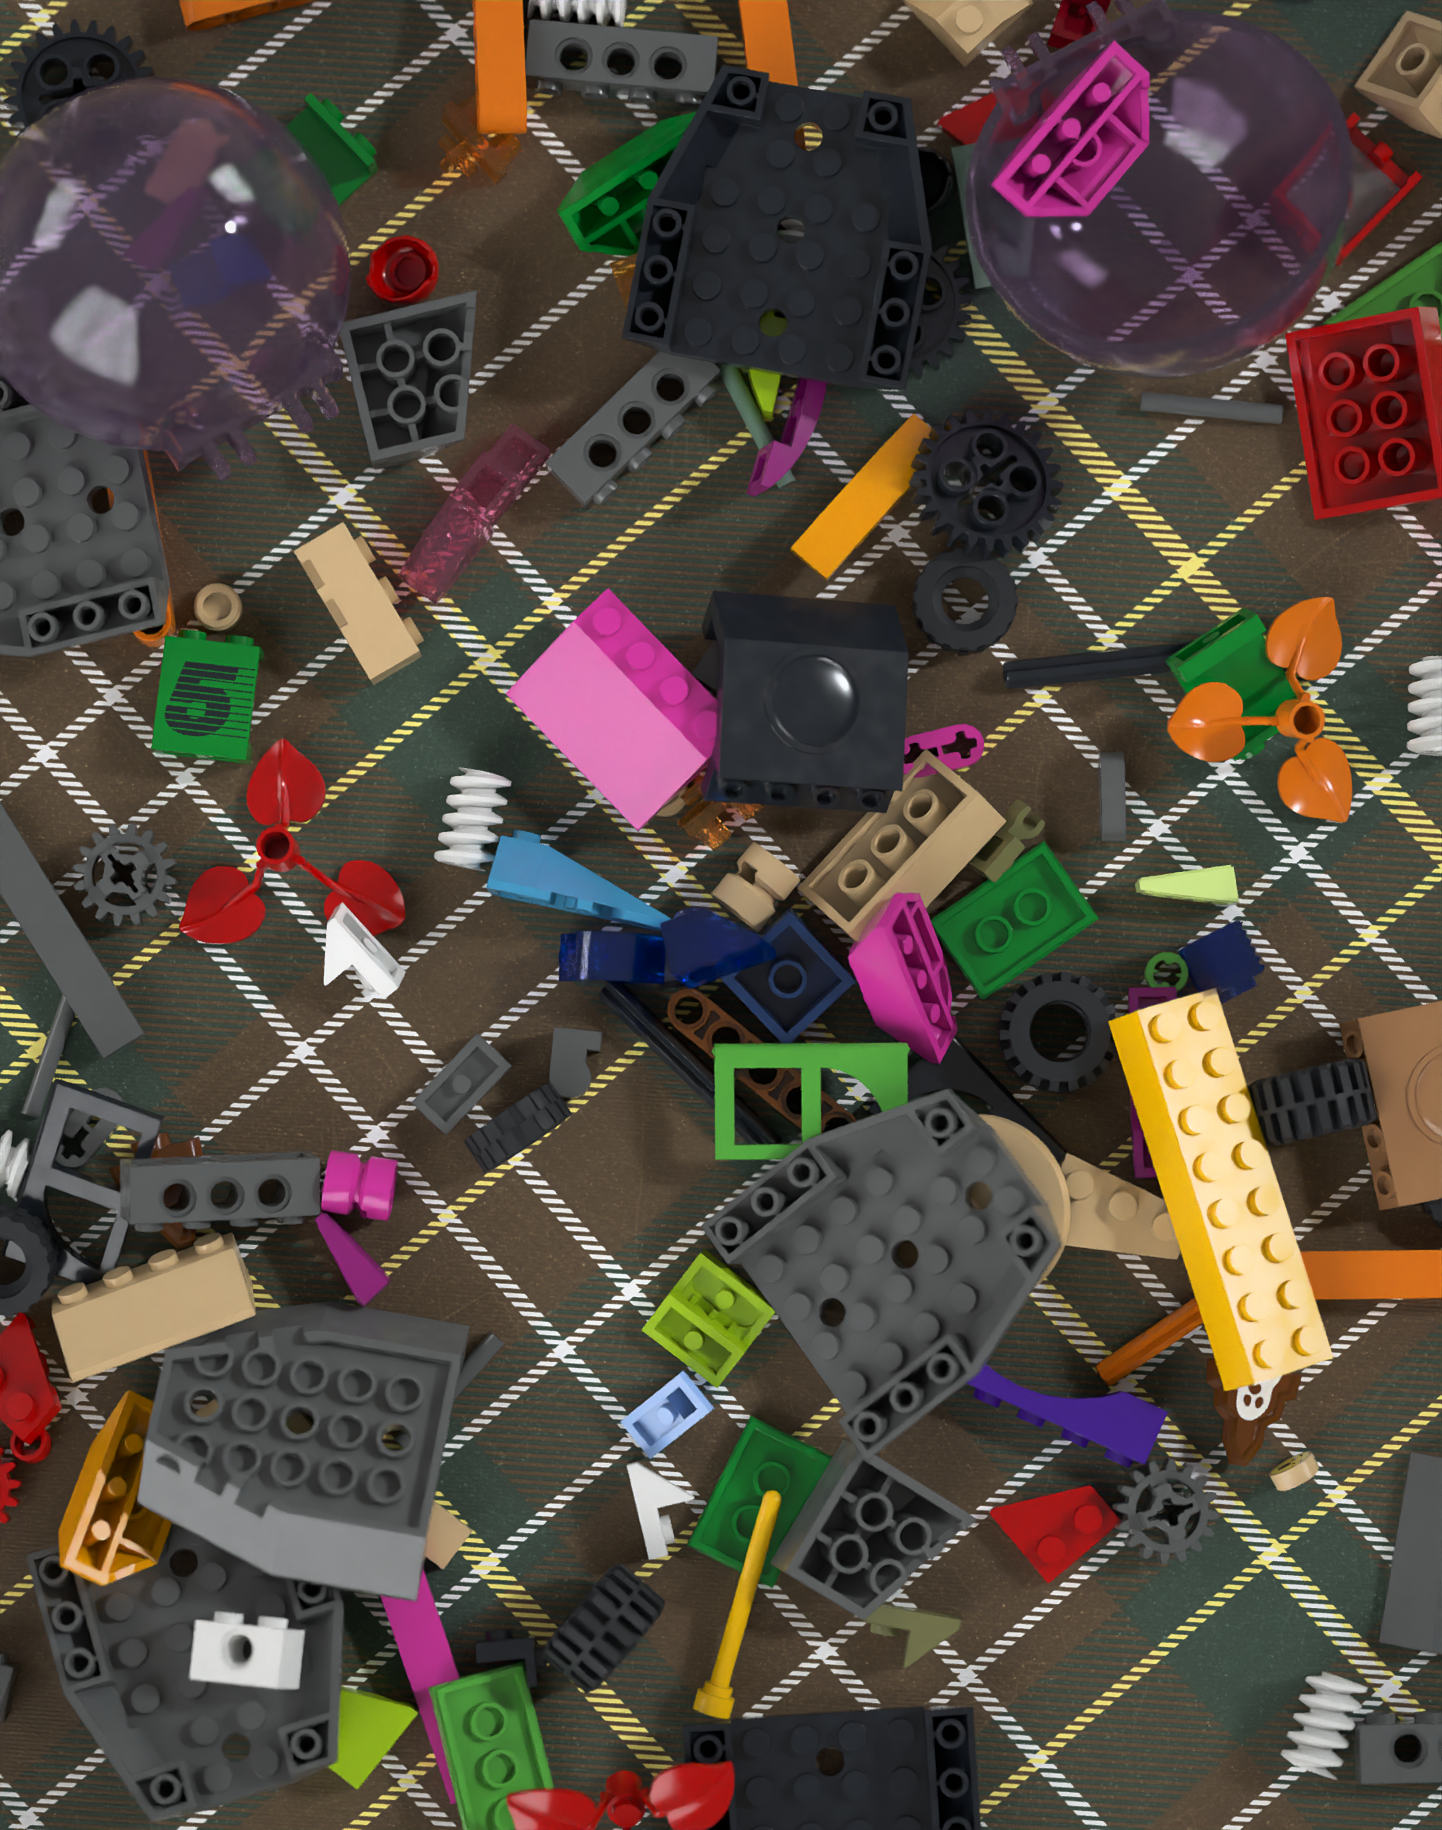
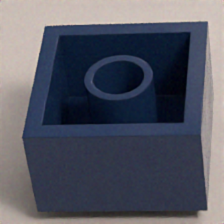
M790 907L720 971V978L782 1043H791L856 982L855 975Z

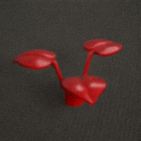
M282 738L261 758L247 788V805L253 818L262 825L276 824L274 827L264 830L257 839L256 850L261 859L255 864L257 870L253 882L249 885L245 874L231 866H217L205 871L194 882L188 894L179 929L188 937L209 944H231L250 937L260 928L266 917V907L263 901L254 894L261 887L265 871L270 868L275 872H287L296 865L333 890L327 896L324 903V913L327 921H329L334 909L343 902L372 936H377L402 925L406 918L404 897L394 879L385 869L373 862L353 860L346 863L339 873L338 882H336L301 856L299 844L288 831L290 821L304 823L316 816L324 804L326 787L322 774L316 766L294 748L288 740Z
M731 1761L719 1764L687 1763L675 1765L661 1771L654 1778L650 1789L644 1788L643 1781L638 1774L631 1771H619L607 1779L605 1791L600 1792V1802L597 1807L585 1794L575 1790L559 1788H539L509 1793L506 1797L507 1806L516 1830H595L606 1808L607 1815L612 1822L622 1827V1830H632V1827L643 1818L645 1805L656 1818H662L667 1815L668 1822L674 1830H705L716 1824L727 1811L733 1796L734 1769Z

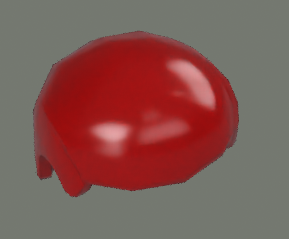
M403 235L389 238L376 251L371 253L369 273L365 276L366 283L380 300L396 307L420 304L429 298L438 283V256L424 240L416 237Z

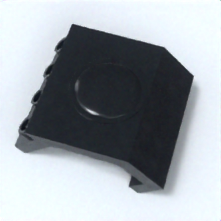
M713 591L703 620L702 631L704 639L717 640L719 645L717 727L715 745L701 785L703 800L887 813L894 791H903L909 659L908 648L895 605Z

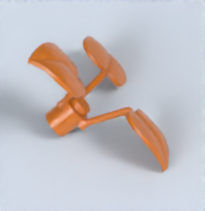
M1331 597L1310 598L1290 606L1279 614L1269 627L1265 642L1268 660L1276 666L1287 668L1286 679L1295 692L1297 699L1284 701L1277 708L1275 716L1241 717L1243 702L1237 691L1224 683L1206 682L1194 687L1183 697L1167 722V731L1173 742L1190 756L1208 762H1221L1235 757L1243 750L1245 734L1242 726H1276L1284 736L1299 739L1294 746L1297 756L1285 760L1278 772L1277 788L1283 803L1293 812L1302 816L1343 823L1348 820L1352 802V778L1349 763L1345 753L1335 742L1327 738H1315L1324 728L1325 715L1317 703L1310 701V693L1303 690L1295 676L1297 674L1305 680H1318L1327 676L1337 666L1342 651V636L1335 613L1334 599Z

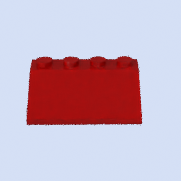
M1418 306L1285 333L1315 520L1441 500L1442 336L1437 307Z

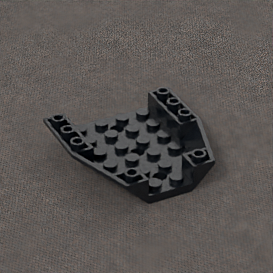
M722 65L648 197L622 339L673 356L849 388L906 390L932 252L911 98L864 90L862 98L771 82L769 73ZM813 126L821 132L823 138L817 148L803 150L796 144L794 140L795 135L802 127ZM786 219H796L805 228L804 236L796 243H786L777 234L778 226ZM779 312L784 315L788 322L786 330L776 337L764 334L759 324L765 314Z
M921 1705L736 1717L682 1725L685 1764H719L729 1761L733 1764L734 1790L731 1802L723 1817L716 1824L705 1830H981L973 1706ZM833 1747L843 1754V1767L835 1774H824L816 1766V1757L824 1748Z

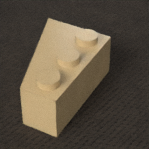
M342 522L294 551L373 685L422 657L417 645L423 642L424 639L410 616L401 620L393 604L400 601L387 577L384 576L378 580L370 568L369 564L376 559L362 535L353 539L346 525Z
M1068 1153L1063 1155L1059 1166L1066 1180L1071 1208L1070 1227L1065 1246L1178 1259L1181 1250L1164 1199Z

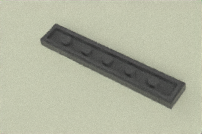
M0 802V894L102 1058L107 1060L146 1034Z

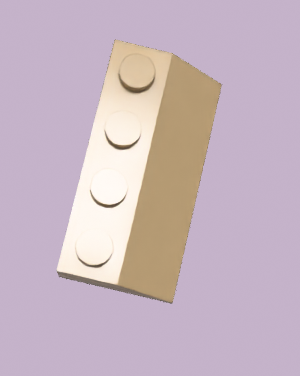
M927 749L912 763L914 766L907 775L903 773V791H894L887 813L867 812L797 888L855 943L866 924L895 893H920L925 908H927L1006 822L979 792ZM927 763L938 772V774L914 778L920 770L924 769Z
M230 1232L222 1236L220 1233L207 1234L197 1239L193 1244L194 1246L179 1252H175L173 1249L164 1250L150 1257L149 1263L132 1269L129 1266H121L107 1272L103 1276V1280L86 1286L84 1283H75L60 1290L57 1294L58 1296L52 1298V1317L72 1382L255 1316L252 1280L233 1233Z

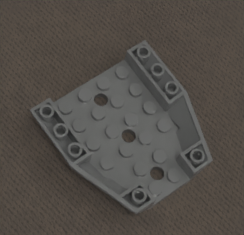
M102 344L1 370L0 655L34 657L164 625L170 580L133 400L109 346ZM110 488L114 494V504L108 512L98 514L93 507L94 495L100 489ZM19 510L25 519L24 527L19 534L8 536L4 530V520L10 512Z
M950 1089L809 1138L701 1225L727 1264L743 1265L847 1414L839 1420V1423L865 1460H869L980 1373L1062 1247L1049 1204L995 1130ZM978 1182L987 1184L992 1192L991 1203L984 1210L977 1209L970 1199L971 1190ZM906 1240L916 1245L919 1254L916 1264L911 1268L904 1267L897 1257L900 1244ZM833 1298L840 1300L846 1310L845 1318L838 1326L832 1325L825 1316L826 1304Z
M326 1301L257 1310L255 1316L166 1348L146 1436L138 1504L273 1577L416 1602L425 1560L426 1540L458 1377L459 1373L462 1372L470 1326ZM199 1396H210L217 1401L218 1408L214 1414L208 1417H199L190 1410L192 1401ZM299 1412L308 1414L314 1421L312 1429L305 1434L291 1432L286 1426V1422L291 1415ZM395 1429L404 1431L410 1438L409 1445L401 1451L387 1449L382 1443V1438L388 1431Z
M174 1523L171 1525L157 1564L104 1586L61 1567L59 1545L26 1555L63 1693L150 1821L208 1811L298 1782L338 1762L344 1603L339 1588L273 1577ZM192 1551L198 1558L196 1570L193 1574L186 1577L177 1576L172 1566L174 1558L180 1552ZM215 1612L244 1614L243 1624L258 1625L259 1616L288 1619V1629L305 1630L299 1689H276L189 1679L196 1620L214 1621ZM249 1638L243 1646V1655L247 1661L250 1659L253 1651ZM235 1735L246 1736L251 1746L249 1755L240 1762H231L225 1755V1745Z

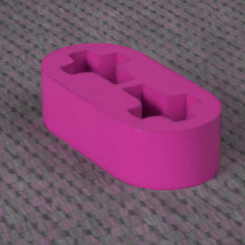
M957 724L906 738L904 756L909 755L911 745H918L919 750L922 752L926 749L928 751L936 749V758L952 771L961 770L975 765L981 758L984 750V739L975 727L968 724ZM959 733H964L966 740H974L976 743V747L970 749L969 758L962 759L959 752L943 755L942 747L953 745L956 742V735ZM904 763L903 773L907 775L914 765L912 763ZM927 763L924 769L920 770L914 778L938 774V772Z

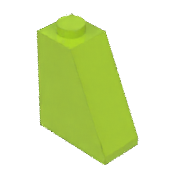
M341 1685L338 1762L328 1767L358 1790L416 1717L419 1708L413 1703Z

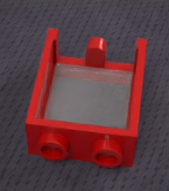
M1355 112L1276 191L1271 200V203L1276 207L1273 213L1277 219L1290 230H1294L1297 227L1310 240L1307 245L1320 260L1325 263L1331 260L1338 267L1417 187L1423 178L1417 171L1408 177L1391 160L1394 153L1387 144L1379 141L1375 145L1357 128L1361 118Z

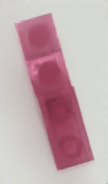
M512 423L488 453L482 452L452 491L399 572L398 578L437 605L491 538L495 524L550 458V449Z

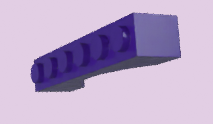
M986 1363L980 1373L967 1382V1384L976 1387L972 1397L996 1408H999L1002 1400L1020 1408L1016 1417L1040 1428H1043L1046 1420L1063 1427L1060 1437L1081 1447L1087 1448L1089 1441L1092 1440L1107 1447L1104 1457L1127 1468L1131 1467L1134 1460L1145 1465L1168 1414V1411L1124 1391L1081 1398L1043 1395L1018 1386L996 1373Z

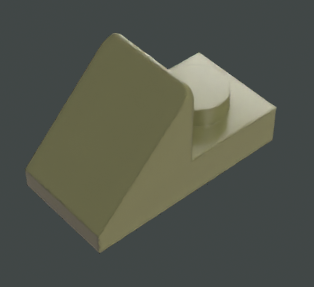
M883 1603L862 1622L871 1623L870 1632L886 1636L898 1637L899 1629L908 1630L902 1667L905 1669L960 1629L961 1619L959 1616Z

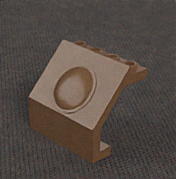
M1442 1001L1340 1023L1339 1026L1347 1060L1358 1059L1365 1062L1377 1118L1372 1123L1361 1127L1379 1210L1441 1199Z

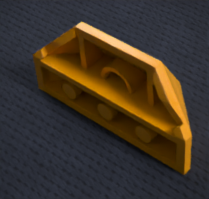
M131 1390L124 1394L92 1442L58 1530L60 1566L101 1586L157 1564L172 1525L171 1521L138 1504L145 1442L154 1402Z

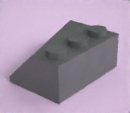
M477 290L338 323L374 470L420 460L465 440Z
M843 1439L769 1564L862 1620H865L908 1582L907 1578L928 1559L932 1560L945 1549L943 1545L961 1529L965 1531L977 1519L874 1455L869 1460H865L854 1443Z

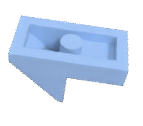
M682 1371L620 1422L651 1459L707 1415L714 1407L685 1371Z

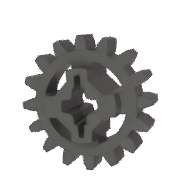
M129 823L126 834H121L119 828L112 824L109 826L110 837L105 839L95 832L92 834L96 846L93 849L80 847L79 851L87 857L85 864L73 865L74 871L84 875V880L74 884V888L76 891L88 892L89 895L81 904L86 909L98 905L96 918L102 922L111 913L114 914V925L117 927L123 926L127 916H130L134 925L141 926L142 913L147 912L154 918H157L159 913L155 906L158 901L167 904L172 902V899L164 891L166 886H178V880L167 876V871L176 867L177 862L174 859L163 858L162 855L169 849V845L165 841L155 846L152 845L155 838V832L148 829L142 837H139L137 825ZM134 844L144 848V850L138 851L134 855L121 854L115 846ZM101 858L105 863L103 878L95 884V869ZM114 858L129 869L136 867V870L131 875L138 892L123 882L115 883L120 874L117 870L118 866L113 861ZM156 865V884L150 893L146 887L148 872L154 869ZM117 895L130 896L136 905L120 907L112 905L107 901L109 899L112 900Z
M1165 1458L1161 1470H1159L1155 1461H1146V1474L1143 1475L1139 1471L1132 1469L1129 1472L1134 1482L1132 1486L1119 1485L1117 1488L1126 1497L1124 1503L1113 1504L1112 1509L1124 1514V1519L1114 1524L1117 1530H1129L1130 1534L1123 1543L1130 1548L1140 1543L1141 1547L1138 1556L1148 1559L1156 1551L1158 1563L1167 1564L1170 1553H1173L1177 1561L1184 1562L1186 1561V1548L1189 1547L1193 1551L1200 1553L1203 1551L1202 1545L1198 1540L1200 1536L1213 1537L1215 1534L1206 1524L1208 1520L1219 1518L1218 1512L1208 1509V1503L1218 1498L1217 1494L1214 1492H1203L1202 1488L1206 1485L1208 1478L1205 1475H1199L1192 1479L1193 1465L1184 1463L1177 1472L1174 1459ZM1167 1479L1179 1481L1191 1493L1176 1494L1172 1491L1170 1483H1167ZM1146 1488L1148 1495L1142 1507L1136 1509L1138 1498ZM1162 1500L1166 1503L1182 1505L1169 1513V1522L1162 1518L1150 1517L1163 1509ZM1196 1513L1194 1523L1186 1534L1184 1527L1190 1515ZM1152 1527L1158 1529L1165 1543L1152 1541L1142 1532V1529Z

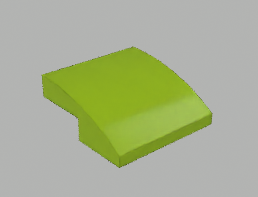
M703 1249L642 1328V1331L718 1388L775 1314V1311L759 1290L707 1250Z

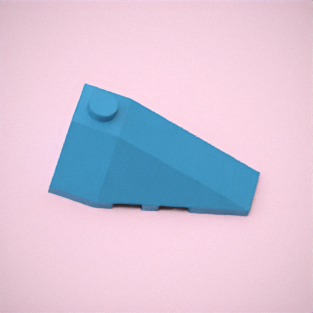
M513 830L512 837L501 835L487 883V889L491 895L664 933L677 934L678 922L550 846L540 844V835L520 830Z

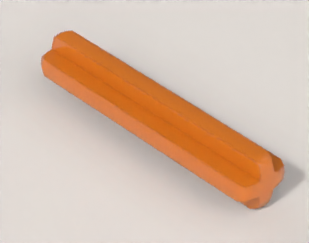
M1196 1297L1097 1363L1095 1368L1103 1382L1108 1386L1114 1385L1202 1325L1203 1319Z

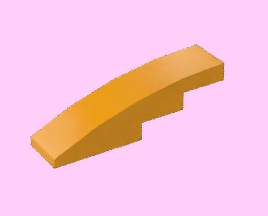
M913 413L794 543L790 551L827 581L853 550L860 546L886 515H889L913 487L909 485V479L916 470L911 467V463L916 454H920L917 449L924 438L930 439L928 435L932 428Z

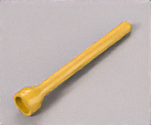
M774 1490L766 1492L761 1502L711 1680L705 1681L704 1687L698 1688L693 1709L709 1716L729 1719L735 1699L731 1697L733 1688L729 1687V1683L782 1502L781 1495Z

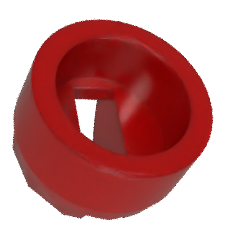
M44 1429L33 1441V1443L41 1444L40 1448L24 1450V1441L13 1432L10 1439V1448L18 1459L26 1463L35 1464L44 1461L50 1455L52 1439L47 1430Z

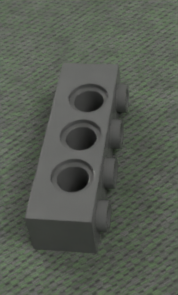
M530 19L525 62L526 86H533L534 92L544 95L562 94V89L581 91L582 97L596 100L608 99L609 94L628 95V100L634 103L653 104L656 102V98L675 100L674 104L680 107L699 108L715 80L718 36ZM578 52L583 54L588 61L582 69L570 71L561 64L562 59L567 54ZM616 57H627L634 63V68L626 75H616L609 70L608 65ZM664 61H673L680 66L681 72L676 78L665 80L656 74L655 69Z
M659 351L545 462L547 471L586 510L594 502L599 507L602 506L619 489V485L615 482L628 469L633 474L636 473L648 462L653 455L649 448L662 436L667 441L671 439L686 424L687 420L683 415L695 403L702 408L719 392L721 387L717 382L721 379V370L712 362L673 356ZM667 380H675L683 386L684 393L676 401H665L657 393L661 383ZM633 413H642L649 418L650 426L642 434H631L623 426L627 416ZM598 446H609L616 452L617 457L612 465L600 468L590 461L591 452Z
M310 1151L120 1159L121 1217L130 1225L135 1224V1230L146 1232L163 1230L164 1223L182 1222V1227L187 1229L210 1228L211 1221L230 1220L231 1226L238 1227L256 1226L259 1224V1218L277 1217V1223L280 1224L305 1223V1216L320 1215V1158ZM267 1179H275L277 1190L274 1196L269 1200L260 1201L258 1198L259 1186ZM221 1181H228L230 1184L228 1197L220 1203H212L210 1198L212 1188ZM181 1183L183 1187L181 1199L174 1205H164L163 1194L166 1188L172 1184Z
M1442 1711L1414 1712V1720H1395L1394 1712L1366 1713V1721H1354L1356 1724L1354 1728L1355 1780L1360 1784L1442 1783ZM1404 1734L1414 1735L1417 1740L1415 1754L1408 1759H1398L1394 1754L1396 1739Z

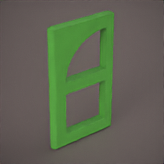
M907 1043L715 1044L712 1049V1053L715 1056V1160L784 1159L801 1145L735 1144L734 1068H801L803 1144L809 1138L821 1135V1068L839 1070L857 1079L871 1092L881 1111L885 1112L908 1103L907 1054L910 1052Z

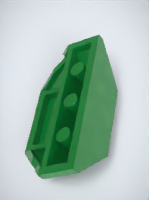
M696 112L659 121L582 171L556 210L580 251L592 253L594 251L609 255L637 258L648 197Z

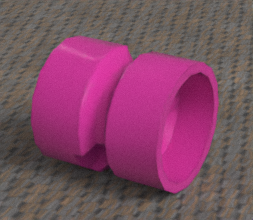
M331 1150L324 1179L322 1212L348 1216L354 1209H358L362 1218L388 1222L396 1188L398 1160L371 1156L366 1163L360 1161L358 1154Z

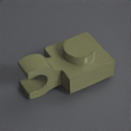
M1019 799L1009 806L1004 816L1006 822L967 864L995 883L1012 866L1014 860L1024 850L1025 846L1020 840L1031 839L1037 836L1042 831L1045 822L1032 813L1023 823L1025 816L1029 814L1031 808Z

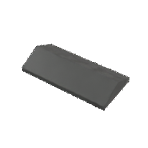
M1410 1452L1378 1642L1442 1654V1457Z

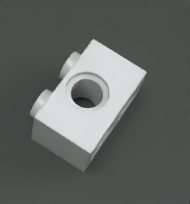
M215 1612L214 1621L196 1620L189 1679L276 1689H299L305 1630L288 1629V1619L259 1616L258 1625L243 1624L244 1614ZM249 1638L253 1651L250 1659L247 1661L243 1655V1646Z

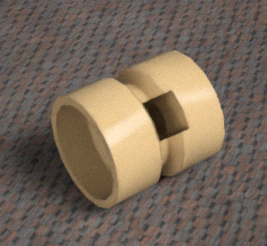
M752 842L737 861L739 871L736 874L727 873L711 895L740 920L759 932L775 913L774 901H784L800 882V878L766 849Z

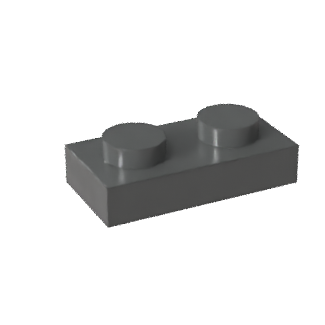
M477 1033L411 1103L447 1136L513 1066Z

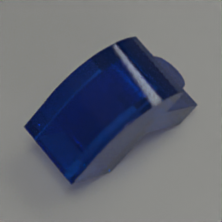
M577 931V933L561 934L558 956L559 981L572 983L609 982L631 985L664 984L666 936L604 931Z

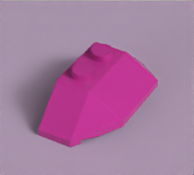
M1112 41L1064 89L1008 155L992 181L991 186L1025 217L1089 216L1149 145L1148 88L1150 87V73L1116 41Z
M895 893L866 924L857 942L852 945L848 956L849 964L857 978L863 993V999L868 1005L875 1025L901 1043H907L911 1050L930 1063L940 1064L958 1031L956 1016H951L952 991L947 962L920 893Z

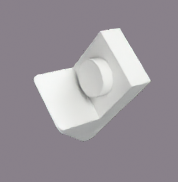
M342 902L334 909L327 922L324 985L329 984L348 967L353 965L356 968L355 972L360 982L371 991L376 990L385 999L398 989L406 971Z
M639 1462L627 1464V1469L649 1560L668 1556L667 1544L675 1543L669 1514L660 1516L658 1508L693 1500L695 1497Z

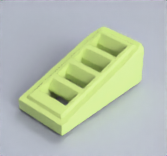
M1231 865L1143 877L1135 883L1136 893H1142V895L1225 906L1239 903L1234 867H1231Z

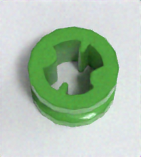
M1162 952L1155 955L1145 968V980L1148 987H1171L1167 982L1158 984L1153 977V974L1159 972V970L1154 969L1155 965L1162 961L1166 966L1173 963L1177 965L1180 973L1175 974L1174 977L1179 980L1172 987H1176V991L1179 992L1186 985L1188 979L1186 962L1179 955L1172 952Z

